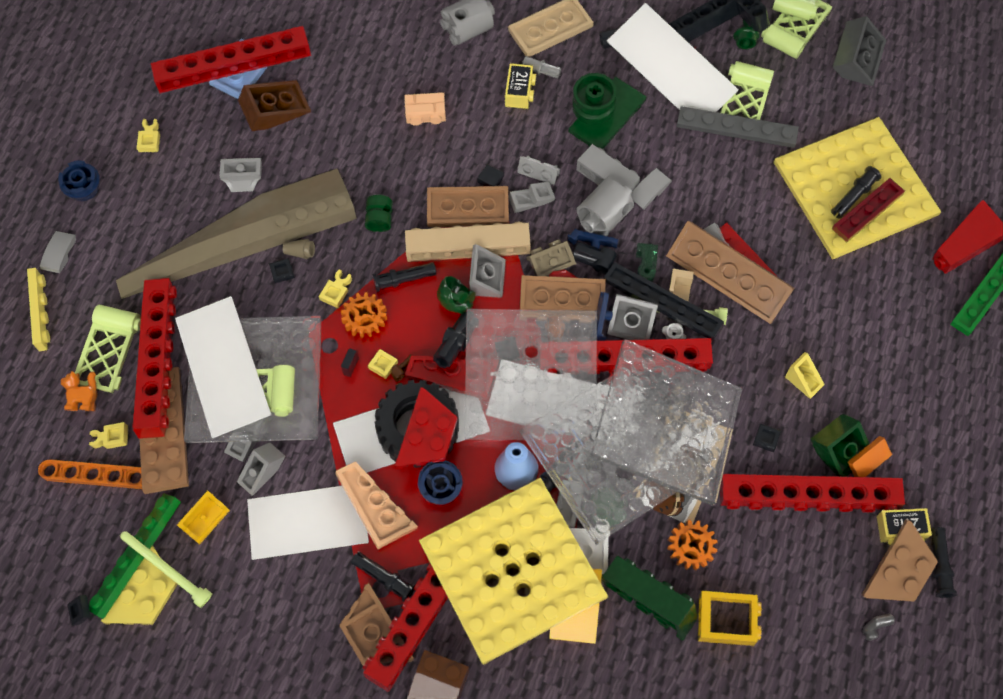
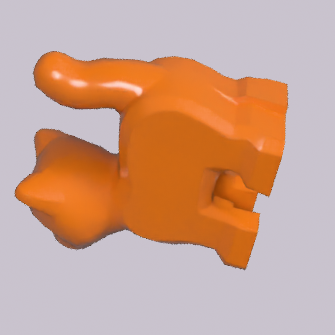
M73 371L61 379V385L66 389L67 404L64 406L65 410L78 411L79 403H82L79 410H96L97 390L95 372L88 374L87 386L78 387L80 375L79 373L75 374Z

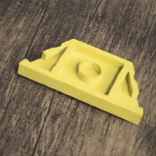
M152 546L150 550L153 553H155L158 557H160L156 552V549ZM144 558L101 622L105 624L153 625L178 584Z

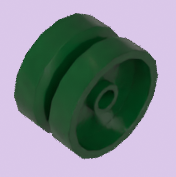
M589 73L581 76L576 81L573 88L572 107L577 119L589 125H600L607 122L613 116L617 97L616 85L613 80L600 73Z

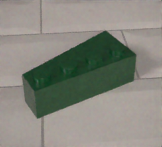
M616 556L602 576L605 586L629 603L634 600L635 606L646 615L652 613L654 618L665 629L668 627L675 629L678 633L677 637L682 641L698 620L695 603H693L694 600L685 593L680 595L674 591L672 585L665 581L659 582L650 571L638 569L636 564L626 557L622 559Z

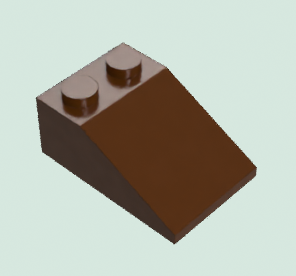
M297 80L244 85L238 98L251 131L267 130L311 113V109Z
M424 650L407 699H459L469 673V666Z

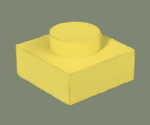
M379 349L369 363L368 368L387 379L392 372L393 366L398 364V360Z

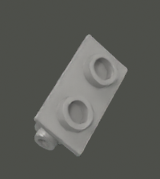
M528 155L526 157L520 156L517 173L555 185L556 177L560 173V168H557V165L554 166L545 162L542 164L540 163L541 161L530 158Z

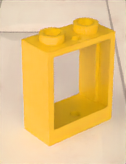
M701 591L699 595L698 641L754 646L757 640L761 639V626L757 625L758 616H761V602H758V595ZM711 601L749 603V635L710 632Z

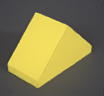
M806 352L790 366L785 376L786 379L810 399L825 385Z

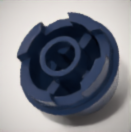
M78 160L68 163L69 166L62 173L61 171L59 173L58 180L61 191L68 197L78 201L92 199L99 189L100 177L97 169L85 163V161Z
M446 460L428 463L423 467L418 477V488L421 495L427 501L434 504H446L453 501L462 489L463 480L459 469L453 463Z

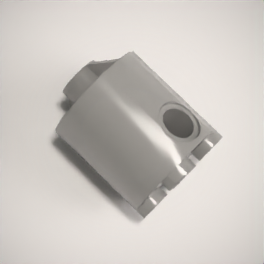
M460 0L441 10L443 19L440 20V24L450 34L451 43L454 46L460 45L494 27L492 15L495 14V11L489 0Z
M608 176L577 207V215L582 227L590 233L594 232L603 236L608 235L634 207L631 197L632 190L627 185L622 186L611 176Z

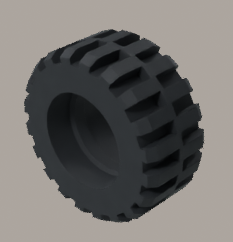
M409 380L407 385H402V383L395 385L396 390L394 391L389 389L385 393L386 399L381 398L378 403L379 409L375 411L376 421L374 422L379 444H381L385 454H389L393 461H397L405 437L398 432L397 422L404 413L414 409L421 387L425 388L458 417L448 450L449 454L453 449V444L457 442L459 432L458 409H456L453 398H449V393L445 389L440 391L439 385L435 383L427 385L426 380H420V383H414V380ZM415 464L414 468H421V465L417 466Z

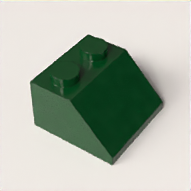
M841 414L811 438L817 455L837 477H847L852 473L848 461L869 445L861 422L845 414Z

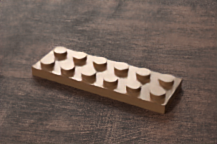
M687 221L666 255L769 324H772L795 289L691 221Z
M174 367L172 371H169L171 379V389L168 390L170 408L167 409L166 414L169 418V427L165 430V437L140 439L142 491L144 494L189 486L182 382L179 367Z

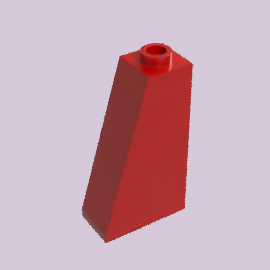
M982 200L937 250L932 258L935 266L946 274L1003 240V222L989 205Z

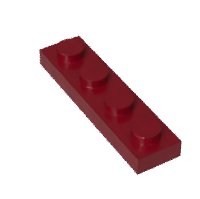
M889 178L835 223L832 230L847 243L903 196L905 190Z

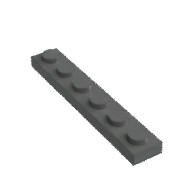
M683 106L680 107L677 127L792 148H795L799 128L798 126Z

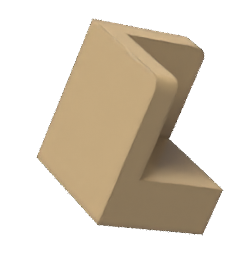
M673 269L669 292L688 301L694 272Z

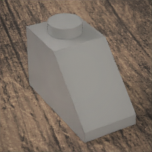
M271 443L254 449L237 483L253 496L278 471L285 455Z

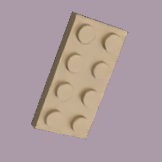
M563 0L509 25L508 31L525 56L531 57L592 28L593 21L578 0Z

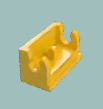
M207 491L177 526L200 545L230 510Z

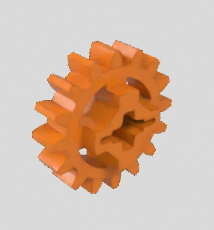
M365 292L364 297H361L359 293H356V299L349 297L350 303L343 304L345 310H341L342 323L346 324V330H351L353 336L360 333L361 338H363L364 334L368 333L369 337H371L372 331L379 333L378 327L385 326L383 320H387L386 306L383 305L382 299L376 301L375 294L368 297V293ZM374 307L377 309L378 315L375 314ZM351 315L354 317V323L350 319Z
M688 520L686 526L681 522L678 524V529L674 528L671 531L674 536L668 538V541L672 542V544L667 549L673 550L674 553L670 557L671 559L678 558V566L683 562L685 563L686 570L691 565L694 570L699 569V564L704 568L707 566V561L711 562L714 559L711 554L717 552L713 545L718 543V541L711 539L714 531L708 533L706 531L708 529L707 524L700 527L699 520L694 525H692L691 520ZM679 537L682 540L681 547L678 546ZM695 542L696 546L690 548L688 544ZM705 542H706V552L703 550V546H704V543H705ZM684 555L692 556L693 559H689Z

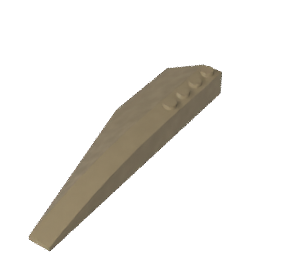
M338 169L263 193L117 279L116 283L121 299L143 292L144 280L169 278L173 282L284 244V242H290L357 219L355 209Z

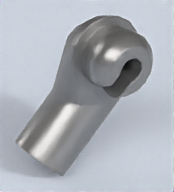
M889 613L876 616L863 627V634H865L866 639L871 641L878 638L877 629L893 625V615Z

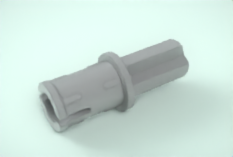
M528 56L524 58L522 64L533 66V71L537 72L538 75L542 73L559 78L561 68L546 64L545 60L540 61Z

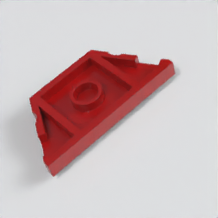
M420 388L395 464L396 469H403L404 466L415 464L417 466L425 465L428 462H442L446 459L458 417L425 388Z

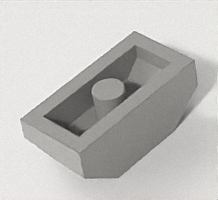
M261 158L221 159L220 179L227 184L231 192L254 191L257 181L261 179Z

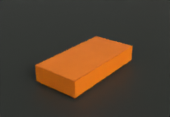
M879 436L849 460L848 464L854 477H866L892 456V453L885 438Z

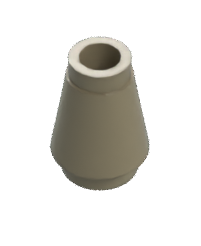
M309 239L284 242L283 253L303 259L312 258L315 253V244L313 241H309Z

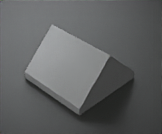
M477 244L473 245L469 281L470 291L473 290L476 296L502 297L506 259Z
M617 294L612 311L613 317L607 334L629 340H649L658 304Z

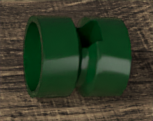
M371 195L367 198L365 228L373 232H386L391 229L393 206L391 198L384 195Z

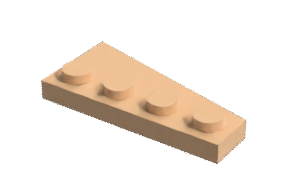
M356 461L336 471L337 478L377 549L417 529L418 526L405 515V512L399 506L397 507L390 500L389 496L375 484V481Z

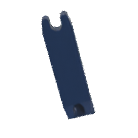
M574 229L567 239L573 245L578 240L591 243L590 246L598 249L600 245L613 248L618 246V239L577 229Z
M600 292L593 331L590 335L596 341L606 340L607 337L602 334L604 320L611 321L613 317V312L606 310L609 293Z

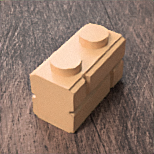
M444 93L405 95L407 124L420 125L426 122L439 124L446 121Z

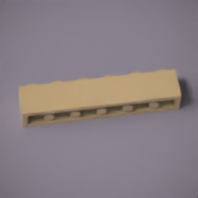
M495 223L484 226L475 224L468 227L453 226L451 228L433 227L431 229L413 228L405 230L408 262L472 258L473 245L475 244L498 256L530 254L529 223Z

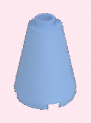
M519 442L511 443L498 456L495 462L496 478L506 488L518 490L537 478L538 462L524 444Z

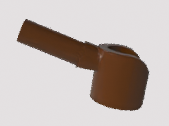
M411 354L403 363L393 366L391 376L396 382L405 377L403 369L408 365Z

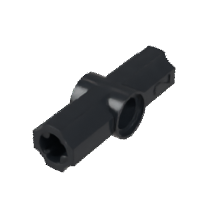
M467 311L462 313L454 326L448 327L445 331L442 344L433 356V361L439 367L444 369L450 367L459 352H464L467 348L470 335L479 323V318L473 312Z

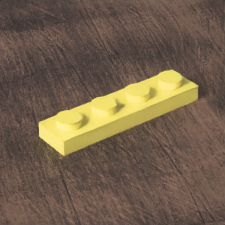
M36 268L27 269L32 344L40 352L48 350L47 343L50 342V335L48 330H46L49 318L44 309V305H47V297L43 293L46 280L44 275L40 274Z

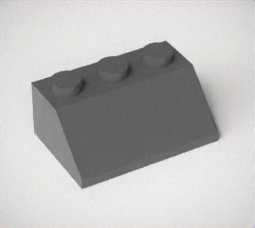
M867 16L846 22L833 68L842 78L873 86L886 39Z

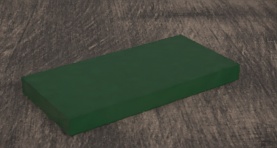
M615 76L613 82L616 85L617 97L613 116L607 122L600 125H589L577 119L570 126L568 132L588 146L593 144L597 148L604 149L643 105L647 96Z

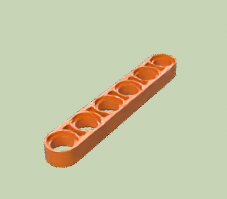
M45 460L38 467L39 475L47 481L142 489V476L139 482H130V478L134 473H141V467L61 460ZM50 465L55 466V471L52 475L46 476L44 474L46 467ZM71 467H75L77 469L76 474L71 478L66 477V471ZM92 469H97V477L92 480L88 479V472ZM119 471V478L116 481H109L110 473Z

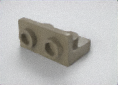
M558 239L549 243L550 247L542 250V247L530 251L531 255L526 258L527 261L530 260L536 276H548L553 271L562 270L576 264L568 241L561 242Z

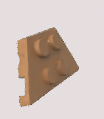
M907 519L904 521L863 591L862 595L864 597L901 601H915L938 561L911 521Z
M366 584L364 591L352 605L351 611L339 625L363 666L370 656L374 657L378 650L376 646L383 636L387 637L392 621L370 584ZM401 636L395 638L394 644L399 646L404 644ZM385 656L382 658L381 664H392L394 659L391 656ZM411 656L408 662L414 661L413 656Z

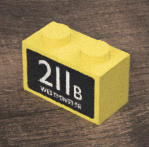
M510 63L505 93V107L529 108V102H533L534 90H531V86L536 84V74H533V66Z
M927 508L881 511L877 515L881 542H888V545H891L906 519L913 523L923 540H927L932 535Z

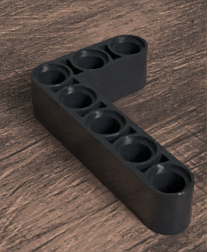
M710 0L669 23V25L687 42H690L737 15L757 32L766 30L770 23L767 8L759 0Z

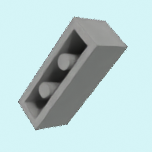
M593 144L577 160L576 170L597 185L608 176H611L622 186L627 185L632 191L639 184L640 177L635 171L629 170L619 160L613 159L602 148H597Z

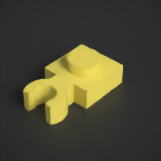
M143 119L142 126L144 131L138 132L137 150L138 152H158L160 133L157 130L159 124L154 119L153 124L148 126L147 120Z
M342 270L336 272L335 282L329 280L319 295L321 301L336 308H339L348 293V289L344 286L349 285L352 281L351 274H348L345 279H341Z
M125 422L104 426V432L98 430L90 431L91 436L97 437L96 441L89 442V445L93 448L104 446L110 449L128 445V425Z

